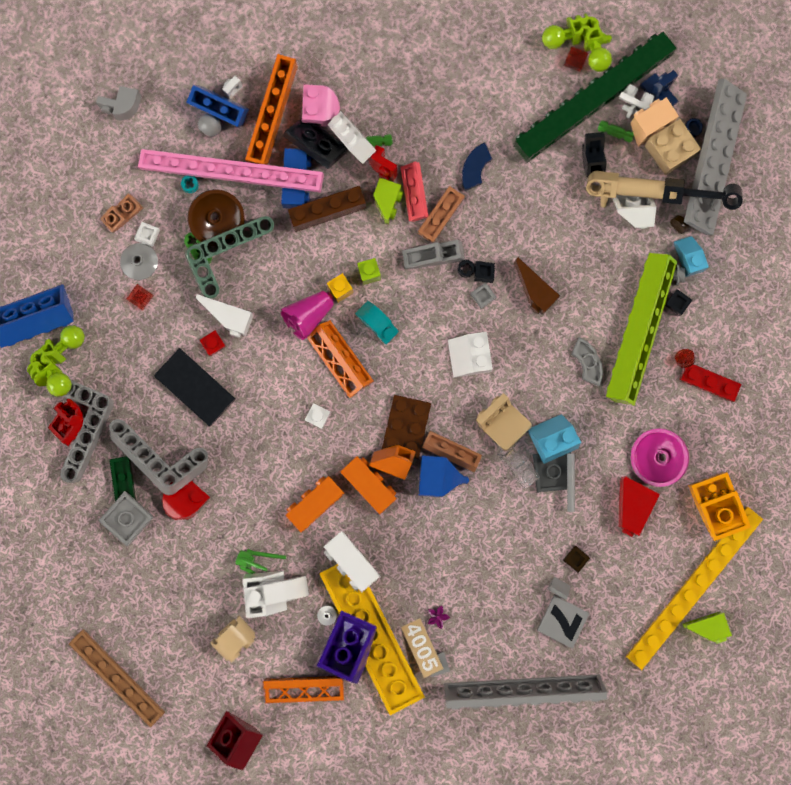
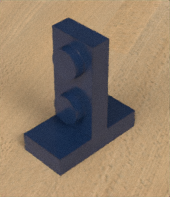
M674 70L670 73L665 72L660 77L657 73H654L640 84L645 92L654 96L653 102L657 99L661 101L666 97L672 106L679 102L670 91V88L679 76Z

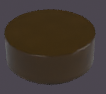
M676 215L670 220V224L678 233L684 234L689 229V225L684 223L685 218Z

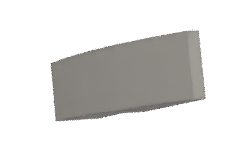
M460 240L445 243L437 242L402 250L405 269L430 267L465 260L463 245Z

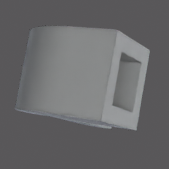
M119 86L116 100L98 96L96 104L102 112L112 114L113 112L115 119L122 121L135 115L142 96L137 89Z

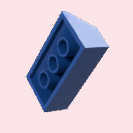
M62 284L1 306L0 347L12 346L19 341L31 339L41 333H48L55 328L64 327L74 322L73 310L64 285Z

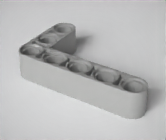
M71 381L72 390L64 395V397L86 405L89 409L60 475L65 482L77 483L83 477L111 414L114 401L103 393ZM88 391L89 398L84 401L82 395ZM106 398L107 405L101 408L100 401ZM98 416L99 423L93 426L92 419ZM90 434L91 441L86 444L84 442L85 435ZM81 451L83 453V459L81 461H77L76 455L78 452ZM71 469L75 471L73 479H70L68 476Z
M115 419L109 425L111 440L165 495L175 494L201 474L208 466L207 451L203 448H195L173 466L169 467L125 421ZM155 468L160 469L159 471H156V472H155V471H152V470L155 469ZM181 470H188L187 473H182V472H180V471H181ZM168 481L173 482V484L167 485L165 483Z

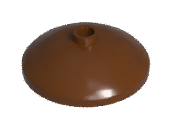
M212 189L199 194L192 201L188 210L187 220L190 231L201 242L244 224L245 215L241 203L234 195L224 190ZM212 213L217 214L215 219H211ZM226 235L225 242L227 244L234 241L233 235ZM210 241L208 243V246L217 247L216 243L213 241Z

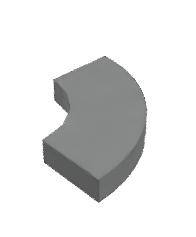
M578 337L571 355L577 358L582 366V380L600 387L603 367L597 351L586 340Z

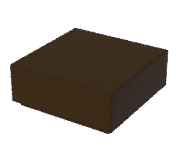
M575 545L563 561L579 573L590 557Z

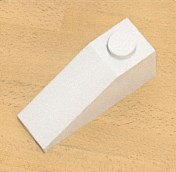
M198 294L196 295V299L230 331V335L238 338L241 335H247L253 318L251 312Z

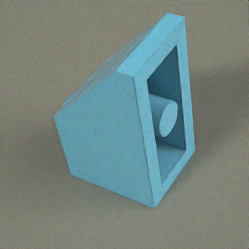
M692 236L673 242L681 266L685 267V277L704 272L709 268L703 249Z

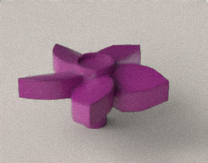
M439 606L437 611L428 609L432 617L428 620L427 624L433 625L436 623L442 629V620L450 618L447 614H443V606Z

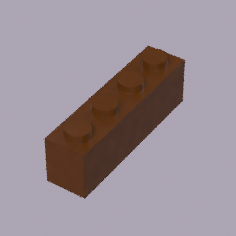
M360 186L287 210L294 230L298 232L366 209V202Z

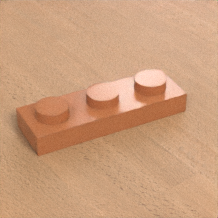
M449 186L419 229L418 234L434 243L465 196Z
M432 431L429 432L422 446L423 449L440 457H446L449 461L472 472H475L482 457L481 454Z

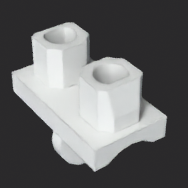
M629 84L624 93L621 92L619 99L632 105L630 107L624 104L622 107L623 110L628 112L626 117L630 118L631 114L634 115L638 111L635 107L644 110L650 108L649 105L652 103L654 96L645 92L640 101L634 98L638 88Z

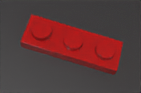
M690 362L686 363L680 378L685 383L731 402H735L742 385Z

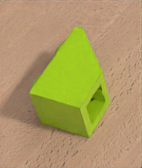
M379 178L373 195L374 201L384 222L389 224L390 219H395L397 213L395 206L397 202H401L403 192L401 191L400 184Z

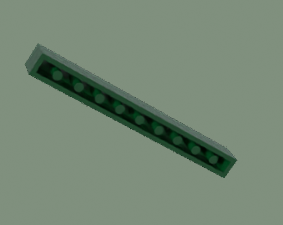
M664 31L658 35L656 33L652 35L644 46L642 44L637 46L629 57L627 55L622 57L618 61L617 66L614 68L610 66L604 71L602 77H595L587 88L579 89L571 100H564L556 111H549L545 115V119L541 122L538 120L533 123L529 131L526 133L523 131L515 137L514 147L526 163L530 162L619 96L629 84H635L673 56L677 47Z

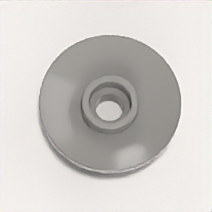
M135 243L128 246L120 258L122 271L126 276L134 280L147 279L155 272L158 265L156 252L150 246L143 243ZM140 257V262L135 263V258Z

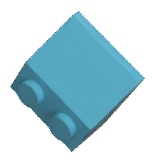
M562 414L535 425L528 430L543 464L577 450L581 445L573 425Z

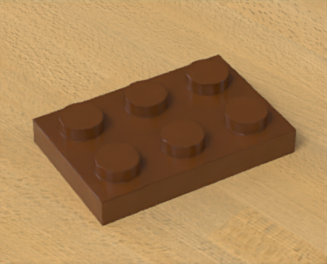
M394 395L382 449L400 445L416 451L414 458L419 459L431 403Z

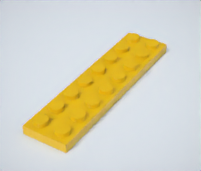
M336 564L319 574L339 615L342 610L377 626L365 667L391 716L425 698L370 586L363 592L360 590L356 591L349 583L351 581L347 574L343 576L336 568L338 566Z

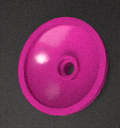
M661 428L651 429L641 434L633 444L631 464L634 472L643 482L651 486L665 487L676 483L683 477L689 464V452L682 438L673 431ZM662 454L666 455L665 461L661 459Z

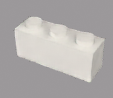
M341 111L327 124L362 164L376 151L357 127Z
M343 531L324 546L326 549L324 554L330 561L334 559L338 563L336 568L343 576L346 574L351 579L349 583L356 591L360 590L363 592L380 577L379 573Z

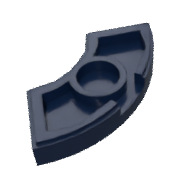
M485 142L473 149L464 163L462 171L464 191L482 185V170L486 164L492 161Z

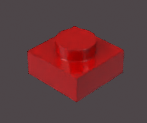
M216 330L199 340L210 357L226 347Z

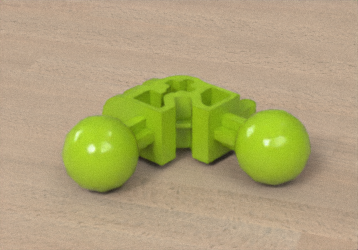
M584 13L583 18L580 15H575V20L567 17V29L551 25L544 30L542 42L545 47L557 49L562 46L565 40L571 39L574 46L579 45L584 40L585 52L591 51L588 62L592 70L603 72L611 65L612 55L609 50L602 48L601 45L610 43L612 36L602 32L599 21L595 17H588L587 13Z
M75 325L65 327L60 334V341L54 345L50 339H47L45 344L30 357V364L27 368L28 374L37 386H46L48 392L53 396L62 397L68 394L71 389V379L56 364H62L66 360L62 352L67 348L76 349L81 347L85 339L81 328Z

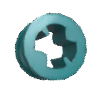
M187 175L181 180V186L186 193H194L198 190L199 183L194 176ZM193 180L194 187H189L188 189L186 182Z

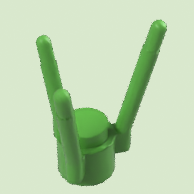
M247 549V551L241 550L235 564L241 566L240 569L249 574H254L256 572L250 569L252 566L263 571L268 569L255 563L253 555L276 559H286V556Z

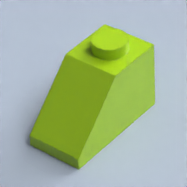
M716 612L682 623L684 628L716 644L725 642L727 637L732 636L723 612Z

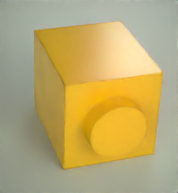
M343 273L327 282V286L337 303L354 293L353 288Z

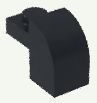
M604 132L585 134L584 144H582V156L586 178L594 171L606 172L607 161L604 154Z

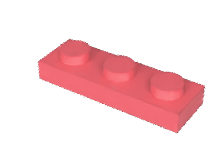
M415 161L400 167L409 221L415 222L429 217L420 162Z

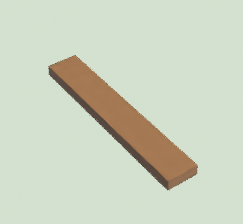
M84 629L69 643L77 654L150 728L164 715L165 711Z

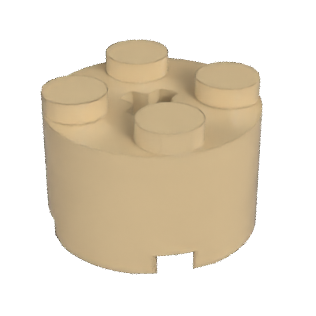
M239 615L236 620H232L218 633L219 637L216 640L213 639L210 644L226 661L233 662L240 655L239 652L243 647L247 649L255 641V632Z

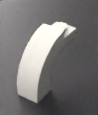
M306 576L244 588L247 608L290 601L309 595Z

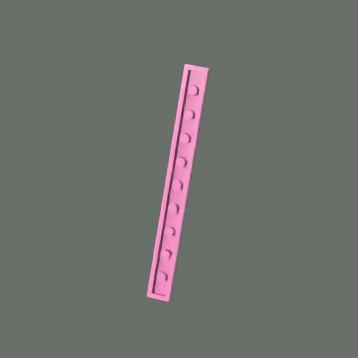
M141 149L138 168L141 170L321 193L324 173L319 171Z

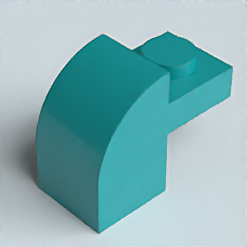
M367 301L355 313L361 322L371 329L385 345L399 332L391 323L392 321L370 301Z

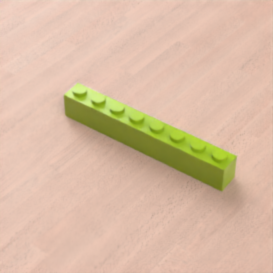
M649 253L645 261L643 275L639 280V288L634 297L633 308L628 317L626 331L623 333V341L618 350V357L612 370L610 384L607 387L606 397L614 402L635 406L678 262L668 254Z

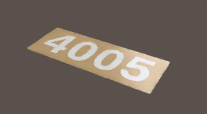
M419 618L402 626L401 629L423 677L425 678L442 670L441 662L421 619Z

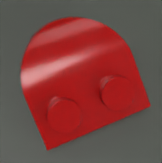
M376 145L374 147L376 151L368 158V162L372 169L379 173L378 176L380 178L394 182L397 177V165L385 158L384 148Z
M67 399L65 403L59 402L53 408L58 414L48 426L49 430L67 446L75 440L83 425L81 409L71 399Z
M190 481L173 495H165L163 493V510L174 520H189L196 515L210 497L193 481Z

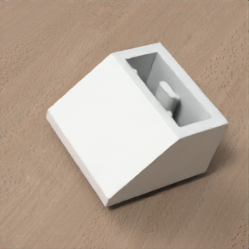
M284 571L245 574L243 577V588L283 581ZM245 599L246 618L264 617L287 610V602L247 608Z

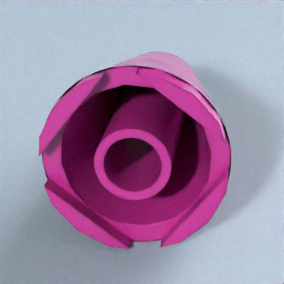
M320 291L283 307L280 313L288 328L291 326L295 330L293 334L299 339L304 340L334 306V298L329 292Z

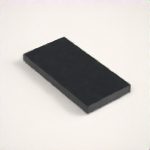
M180 348L154 375L158 381L209 427L236 400L233 395Z

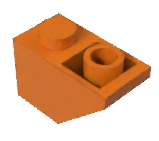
M400 445L381 449L373 453L369 466L405 480L416 451Z

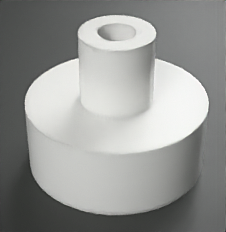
M326 605L319 609L317 618L321 624L328 626L336 621L337 612L334 607Z

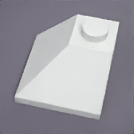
M616 195V198H612L617 212L635 228L645 229L647 227H654L656 205L653 198Z

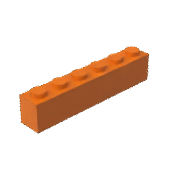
M277 54L245 161L248 163L264 165L269 163L298 68L294 58Z

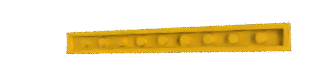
M749 507L744 509L751 528L724 537L717 542L625 656L639 669L643 670L762 522L763 518Z

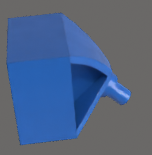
M422 455L418 496L442 498L458 485L469 483V477L460 474L446 457Z

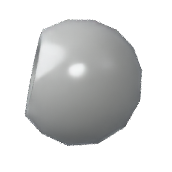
M208 113L199 119L198 128L212 138L220 133L221 121L218 117Z

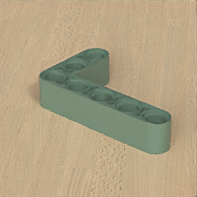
M259 217L186 249V260L203 296L215 298L220 290L207 259L270 233L274 228V221L270 217ZM262 220L268 222L269 227L267 230L261 229L260 222ZM245 227H249L252 232L248 238L242 233ZM228 234L234 237V242L231 245L225 242V237ZM210 241L215 242L217 245V249L214 252H210L207 248ZM192 249L199 251V257L196 260L191 259L189 255ZM203 266L207 269V274L201 278L198 276L197 270ZM208 284H212L215 288L214 293L211 295L205 292V287Z

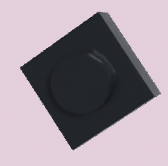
M476 261L474 281L493 283L495 263Z
M676 289L665 306L681 316L692 302V299Z

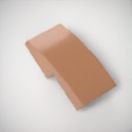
M128 193L117 206H112L100 220L114 233L140 212L143 207L132 194Z

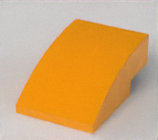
M722 472L688 485L699 514L713 541L751 528L738 492L734 490L728 472Z

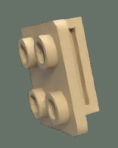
M504 393L500 397H495L491 405L486 410H482L476 419L478 426L504 451L509 450L532 427L531 422L511 405L509 398Z

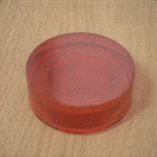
M690 349L678 351L675 355L676 364L681 368L692 366L695 363L694 352Z

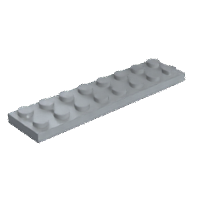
M725 78L719 79L692 189L723 192L747 97L745 92ZM690 197L684 223L706 235H713L722 200Z
M600 674L444 683L446 709L451 708L453 710L465 707L477 709L483 706L500 707L502 705L520 706L521 704L540 705L541 703L559 704L561 702L579 703L589 700L593 702L607 700V690Z

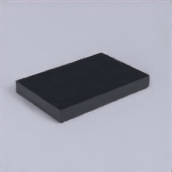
M302 118L283 134V137L327 169L348 152L347 147L340 140L316 123H302Z

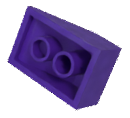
M341 610L317 666L351 683L358 684L366 666L377 626Z

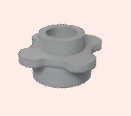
M677 265L672 279L676 281V285L685 282V267H679V265Z

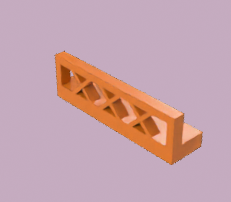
M331 320L319 324L307 337L349 398H352L361 389L374 382ZM317 333L322 338V344L318 343L314 338ZM327 349L332 352L333 359L327 356ZM337 365L342 366L344 374L339 373ZM348 380L352 381L356 386V389L353 391L348 385Z
M339 676L268 678L263 681L265 703L344 700V680ZM340 686V696H331L326 691L329 687ZM311 687H319L322 692L317 697H312L307 690ZM290 688H299L302 693L298 698H293L287 691ZM269 689H280L283 693L279 698H270Z

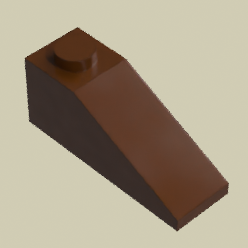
M518 257L514 265L528 302L531 304L530 308L536 314L540 313L543 315L558 300L560 295Z

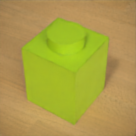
M376 258L357 263L363 285L381 280Z

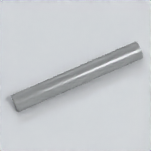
M567 454V512H575V454Z

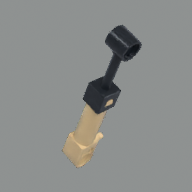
M594 171L589 175L586 185L588 194L601 197L602 208L607 206L608 197L616 198V195L662 199V203L680 205L682 204L683 196L720 199L724 207L730 210L739 208L743 203L742 188L737 184H729L723 189V192L684 188V179L665 178V181L619 177V173ZM593 182H598L600 185H594ZM731 195L737 196L736 198H729Z

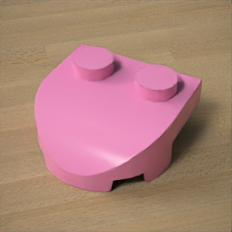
M303 84L302 123H319L321 127L328 126L327 124L340 112L339 100L336 94L326 86Z

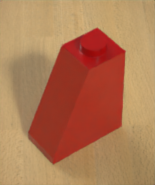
M626 476L620 479L619 527L623 529L622 533L627 536H640L660 494Z

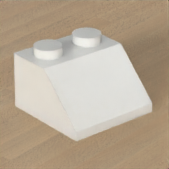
M487 332L467 334L448 340L453 378L489 373L493 370Z

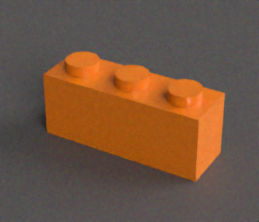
M356 456L340 472L380 515L397 499L395 497L397 493L390 485L386 487L381 482L384 479L377 471L372 473L368 468L369 463L364 457L359 459Z
M330 476L320 478L315 483L317 487L313 491L307 490L301 496L302 501L298 504L294 502L287 508L288 513L285 516L300 533L304 532L345 494Z

